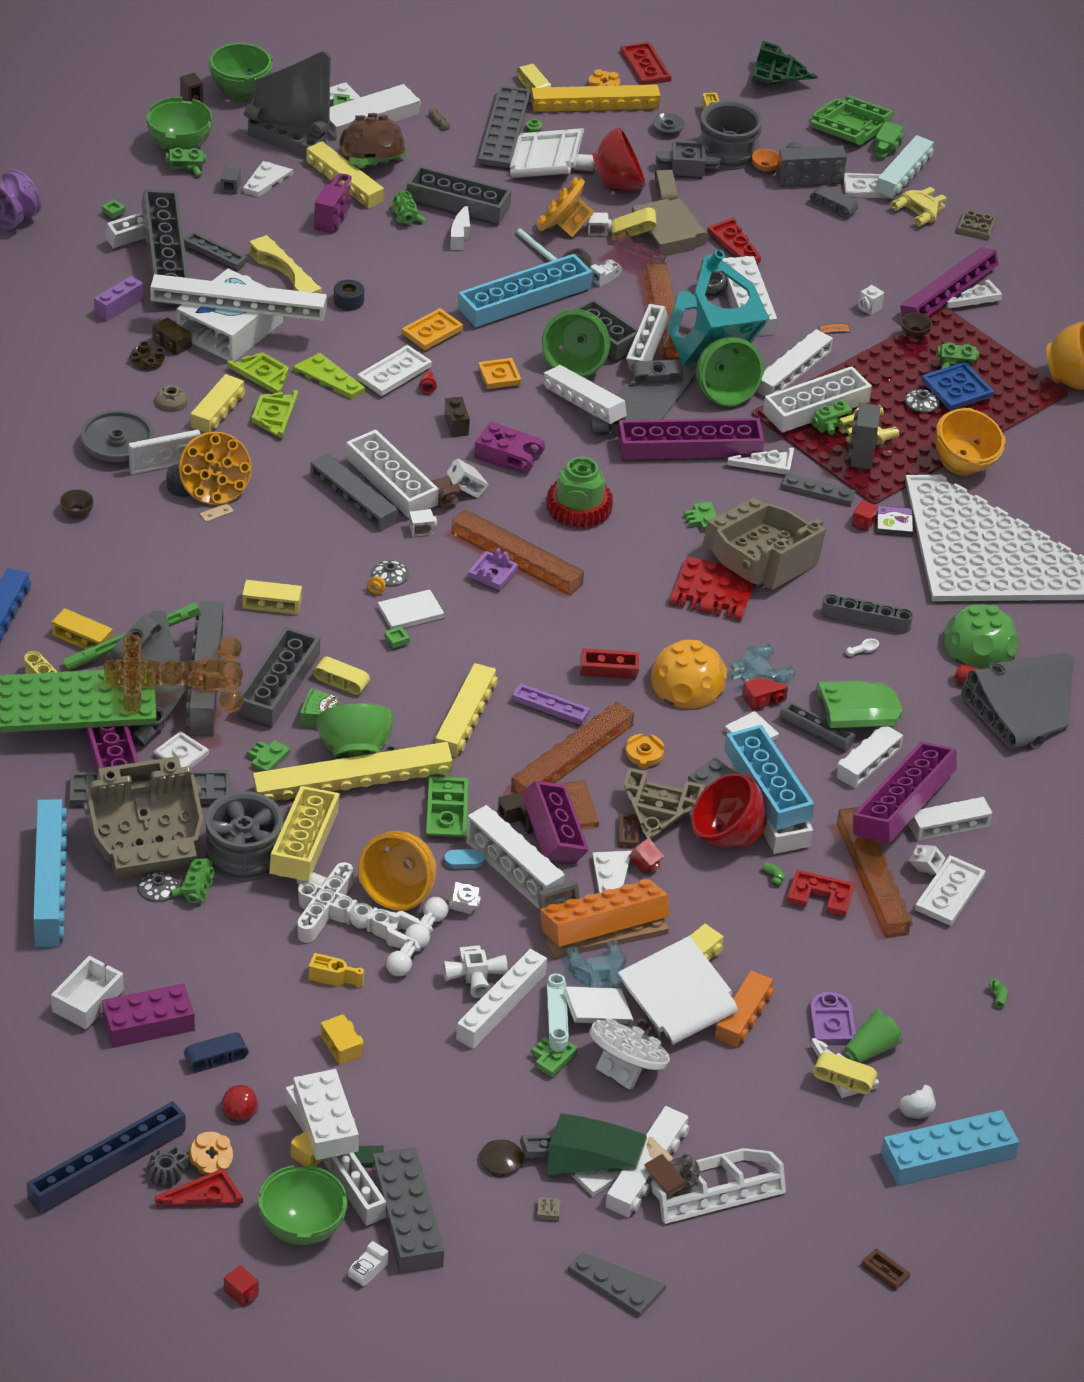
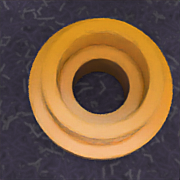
M376 576L368 580L367 587L371 593L379 595L384 592L386 584L383 578Z

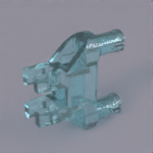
M766 643L757 648L753 646L747 648L744 658L730 665L733 671L729 675L733 680L741 677L744 682L762 677L782 683L786 679L795 677V670L792 666L778 671L775 670L763 658L774 653L772 645ZM744 682L740 683V687L742 689Z
M611 940L605 944L609 953L606 956L582 959L578 947L573 946L574 952L572 947L566 950V955L570 961L569 971L575 979L591 988H602V984L608 983L610 988L621 989L619 985H622V980L618 972L625 968L627 957L621 952L617 940H613V944Z

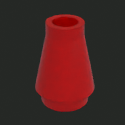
M431 371L424 373L419 384L420 389L426 394L434 392L437 388L434 374Z

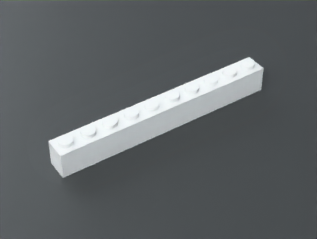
M154 274L150 287L151 301L319 321L324 320L327 306V294Z

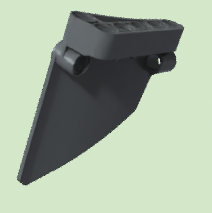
M325 50L286 68L260 77L256 81L253 100L251 104L247 105L244 116L249 118V136L305 158L308 147L319 142L326 144V130L330 126L331 57Z
M1067 653L991 663L989 668L971 670L962 687V698L1009 748L1023 747L1028 744L1033 749L1039 748L1044 743L1047 735L1069 726L1074 657Z

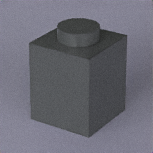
M224 167L220 179L221 192L237 194L241 184V169Z

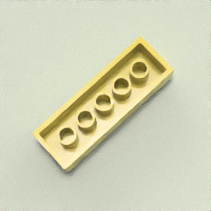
M305 786L300 787L271 852L269 874L301 881L310 880L338 814L340 793Z

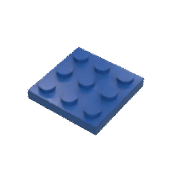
M966 362L922 375L921 381L950 411L994 396V390Z

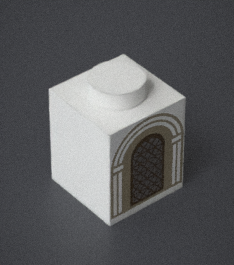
M593 213L587 220L588 236H608V229L611 230L612 226L611 219H608V213Z
M431 509L409 512V528L412 537L434 535V527H437V518L433 516Z

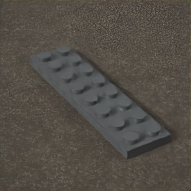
M499 86L478 158V164L510 168L529 103L530 89Z
M230 770L192 771L196 785L201 787L202 796L199 797L200 804H212L218 798L230 793ZM70 772V806H83V803L86 802L90 782L97 780L96 772Z

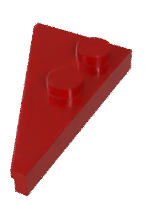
M222 1168L154 1197V1201L157 1206L242 1204L243 1197L225 1169Z

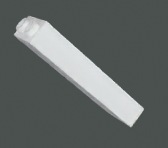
M402 84L330 107V126L327 131L336 140H339L342 132L350 122L355 120L356 115L368 116V113H377V116L388 115V118L394 122L420 114L421 101L410 89Z

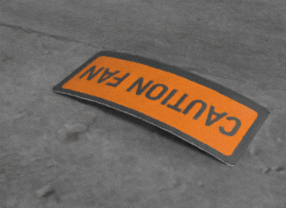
M830 323L818 326L819 330L823 333L852 332L849 324Z

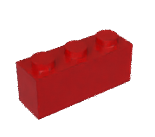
M582 649L580 675L637 678L639 672V652Z

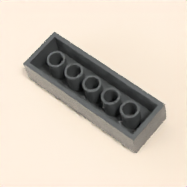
M420 165L407 182V191L411 193L414 202L459 213L465 206H468L469 216L490 221L491 223L499 224L511 206V189Z
M285 626L238 696L237 716L272 727L320 655V637Z
M416 1147L373 1154L372 1171L376 1186L386 1200L385 1220L399 1273L403 1274L443 1267L444 1248Z

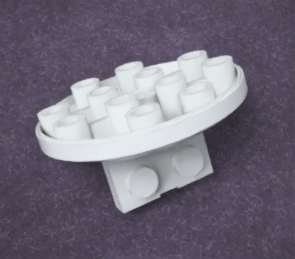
M607 1018L606 1021L597 1020L590 1028V1036L604 1050L596 1069L608 1077H612L627 1089H633L642 1069L661 1070L665 1069L669 1063V1054L660 1046L661 1041L654 1037H647L644 1035V1031L638 1027L629 1028L618 1024L613 1019Z

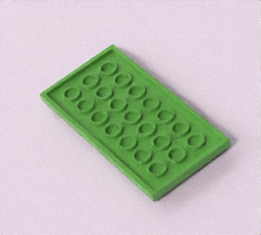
M154 667L0 675V733L157 724Z

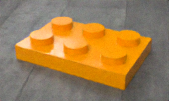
M439 308L403 327L402 335L423 350H427L462 331L463 324Z

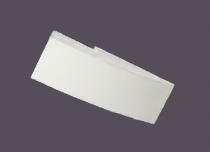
M465 206L454 219L451 228L450 250H464V240H469L470 221L468 206Z

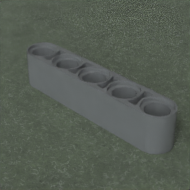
M827 594L823 597L821 614L827 619L904 634L911 630L913 613L908 609L835 594Z

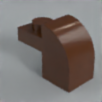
M449 476L431 481L439 488L438 507L442 508L459 502L456 496L461 490L459 483L452 485Z

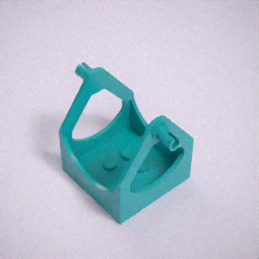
M720 249L718 251L715 250L714 254H708L704 257L694 291L695 296L688 291H681L676 296L668 332L683 365L697 363L703 350L709 344L721 338L737 337L752 343L770 320L754 284L722 260L725 254ZM721 272L745 289L749 295L748 301L743 306L735 309L721 308L710 303L705 293L711 273ZM696 309V321L692 331L687 336L681 337L679 327L685 310Z

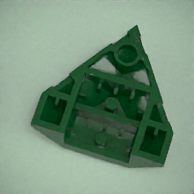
M762 41L751 82L757 85L768 86L777 83L818 78L816 74H810L806 70L807 67L790 54H784L781 51L782 48L778 45Z

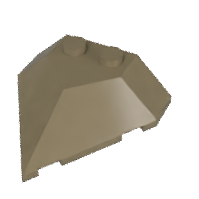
M628 768L624 780L625 790L646 840L648 838L651 839L694 808L698 797L705 789V785L686 781L684 789L649 782L647 781L648 772Z

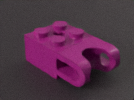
M337 174L331 184H326L316 199L314 210L315 230L333 234L336 228L340 227L342 219H345L347 211L351 206V197L348 196L352 185V177L350 175ZM340 181H346L344 185L339 183Z
M490 421L475 441L474 458L505 469L511 467L528 472L534 465L532 456H540L545 450V443L538 437Z

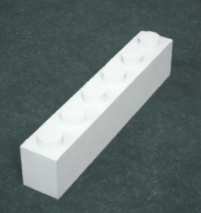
M817 329L808 334L804 340L798 342L794 348L788 350L784 356L778 358L774 364L767 367L756 392L767 396L786 389L831 352L833 338Z
M559 365L544 372V385L548 390L611 424L627 416L625 400L571 370Z
M529 949L457 1023L456 1040L474 1049L546 975L547 958Z
M664 1107L646 1134L647 1140L637 1169L622 1170L607 1193L606 1208L628 1218L633 1211L639 1209L643 1196L646 1197L651 1189V1181L653 1180L644 1166L645 1163L652 1160L647 1149L648 1137H653L669 1154L672 1151L676 1152L680 1139L686 1137L690 1128L687 1125L688 1115L670 1107Z

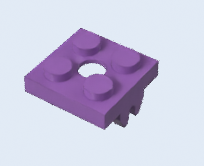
M499 548L494 554L486 551L468 571V577L501 590L518 570V564L510 561L508 552L505 551L501 555ZM496 570L498 574L494 576L492 571Z

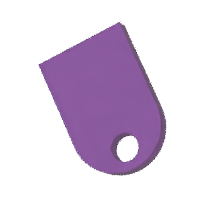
M823 992L813 998L810 1006L813 1037L824 1042L826 1045L848 1044L856 1034L850 1001L845 996L836 992ZM831 1000L834 1004H828L825 1001Z

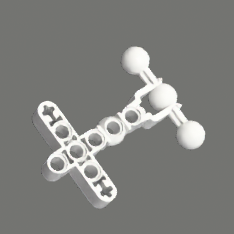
M345 862L338 864L322 886L311 882H304L299 885L298 903L301 908L305 909L297 921L298 939L301 942L310 943L314 941L329 919L347 923L348 925L352 923V925L359 929L367 928V932H372L374 935L386 940L387 945L401 949L400 951L392 952L386 961L389 973L394 976H404L410 972L412 966L410 957L415 951H420L421 948H424L429 943L430 933L434 931L431 926L434 922H440L446 918L448 913L446 901L440 897H431L424 902L422 908L424 916L421 921L403 911L395 913L376 907L373 909L366 903L357 904V900H352L349 896H346L353 886V866ZM399 929H404V930H406L405 935L402 934V933H400V932H398V930H399Z

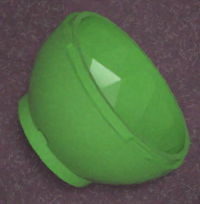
M230 43L215 50L209 58L208 64L212 79L222 90V93L230 99L244 101L254 97L256 81L260 77L271 74L273 61L270 53L268 54L261 47L248 43Z
M571 309L557 314L548 322L542 334V350L549 365L552 368L561 365L583 378L597 372L604 365L609 355L610 336L606 326L595 314L585 310ZM579 336L584 338V342L579 341ZM562 346L565 351L562 352L559 347Z
M737 337L721 338L709 344L701 353L696 367L697 381L704 395L714 403L727 407L737 406L754 395L764 375V364L756 347L747 340Z
M345 704L331 707L321 712L316 719V724L321 741L333 753L334 760L380 753L392 734L394 715L392 710L384 706Z

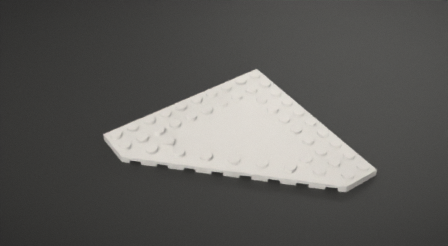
M906 475L905 483L932 601L1084 600L1083 555L1080 554L1078 556L1071 552V548L1066 545L1051 541L1050 536L1039 530L1034 531L1030 529L1029 524L1018 518L1014 520L1008 516L1009 513L999 507L993 508L988 505V501L978 495L972 496L967 493V489L956 483L954 485L949 483L947 478L942 475Z

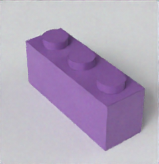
M129 276L94 298V315L107 322L144 299L143 283L133 276Z

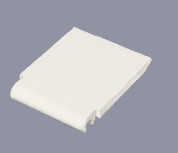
M584 128L521 133L518 137L510 166L511 177L570 174L571 168H575Z
M690 936L618 972L625 987L659 1032L664 1031L666 1038L670 1037L672 1045L738 1012V1007L731 997V989Z

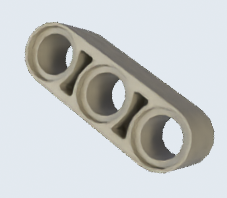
M655 170V184L659 200L678 199L673 171Z

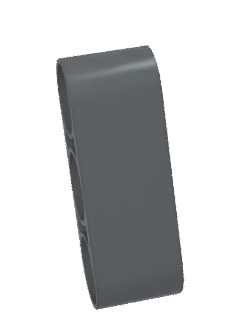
M821 185L810 194V200L814 205L842 218H848L858 209V203L855 199L825 185Z

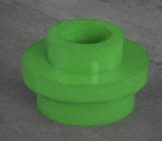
M531 119L526 123V127L530 133L540 132L542 123L537 119Z

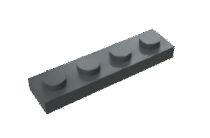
M195 231L184 238L185 246L235 270H238L247 263V256Z
M788 473L784 478L781 488L782 490L851 507L856 490Z

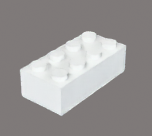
M336 1069L293 1077L294 1097L315 1160L358 1152L359 1134Z

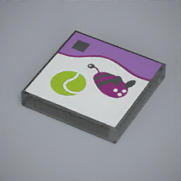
M877 505L876 534L913 537L912 508Z

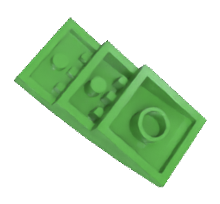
M429 776L427 836L466 837L469 778Z

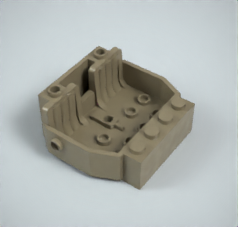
M753 497L709 520L702 545L712 551L721 564L754 584L759 585L762 583L773 590L818 564L826 528L822 526L823 522L819 519L809 523L788 509L769 503L764 504L759 499Z
M179 756L98 768L97 780L90 782L86 802L83 803L85 815L88 814L93 845L107 864L111 863L114 879L145 875L157 871L164 872L188 868L192 860L196 859L195 849L203 821L199 799L202 793L200 785H196L191 767H181ZM144 811L147 813V815L141 816L140 812ZM161 838L163 842H156V839ZM141 841L143 845L137 846L136 842Z

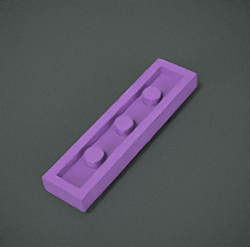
M522 683L518 685L512 694V701L581 726L590 714V708Z

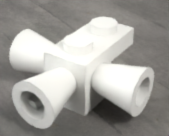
M480 945L460 947L461 963L443 961L445 982L465 976L466 984L471 983V995L474 998H482L491 989L487 982V973L505 975L508 972L506 955L487 960L485 950H481Z

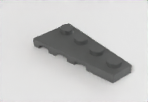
M583 1252L568 1266L569 1273L639 1318L666 1290V1284Z

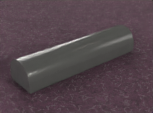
M789 702L780 710L779 717L844 751H848L856 736L854 733L844 728H830L826 719L792 702Z

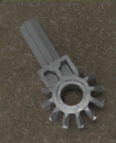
M175 1145L166 1150L165 1153L158 1151L156 1156L151 1155L150 1161L147 1164L150 1180H154L155 1185L162 1183L164 1187L168 1183L174 1186L175 1181H180L183 1173L189 1170L190 1145L182 1150Z

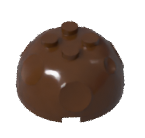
M368 113V116L356 115L355 120L348 124L340 137V153L348 157L365 158V154H375L376 158H385L403 154L405 151V142L401 129L393 120L388 118V115L377 116V113Z

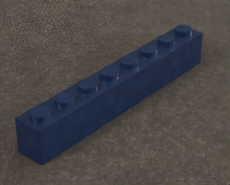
M171 1101L27 1182L29 1202L39 1213H42L186 1131L185 1113Z

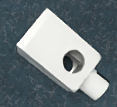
M459 459L454 460L451 467L447 470V475L450 477L453 485L459 483L461 490L476 498H479L489 485L474 467Z

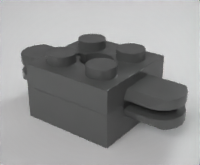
M673 140L672 151H658L655 163L658 166L671 167L673 175L704 177L705 169H718L720 167L721 156L714 153H705V142Z

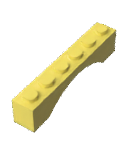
M267 235L249 241V255L258 264L275 268L286 275L292 282L294 291L322 294L321 287Z

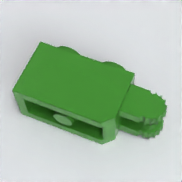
M887 121L884 123L876 135L874 150L877 152V159L884 160L887 155L891 156L894 151L898 150L899 143H902L905 137L903 126Z

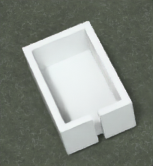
M88 956L51 994L52 1012L87 1029L102 1013V1000L118 997L124 990L123 973L110 966L105 968L104 963Z

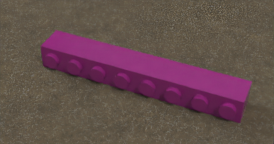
M980 247L900 305L902 317L909 313H921L928 317L951 298L957 296L999 265L996 249Z

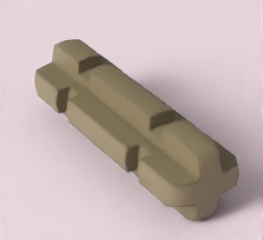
M435 107L430 108L429 115L443 130L450 129L451 123Z

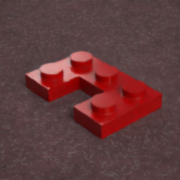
M796 869L787 903L807 907L810 894L820 895L829 898L826 909L827 913L846 917L855 883Z

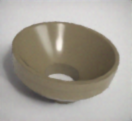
M165 386L156 395V405L161 410L167 412L180 411L188 404L187 393L178 386Z

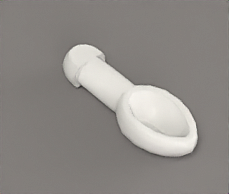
M866 639L861 645L852 648L848 647L845 650V654L848 657H852L861 652L871 653L878 648L879 641L876 639Z

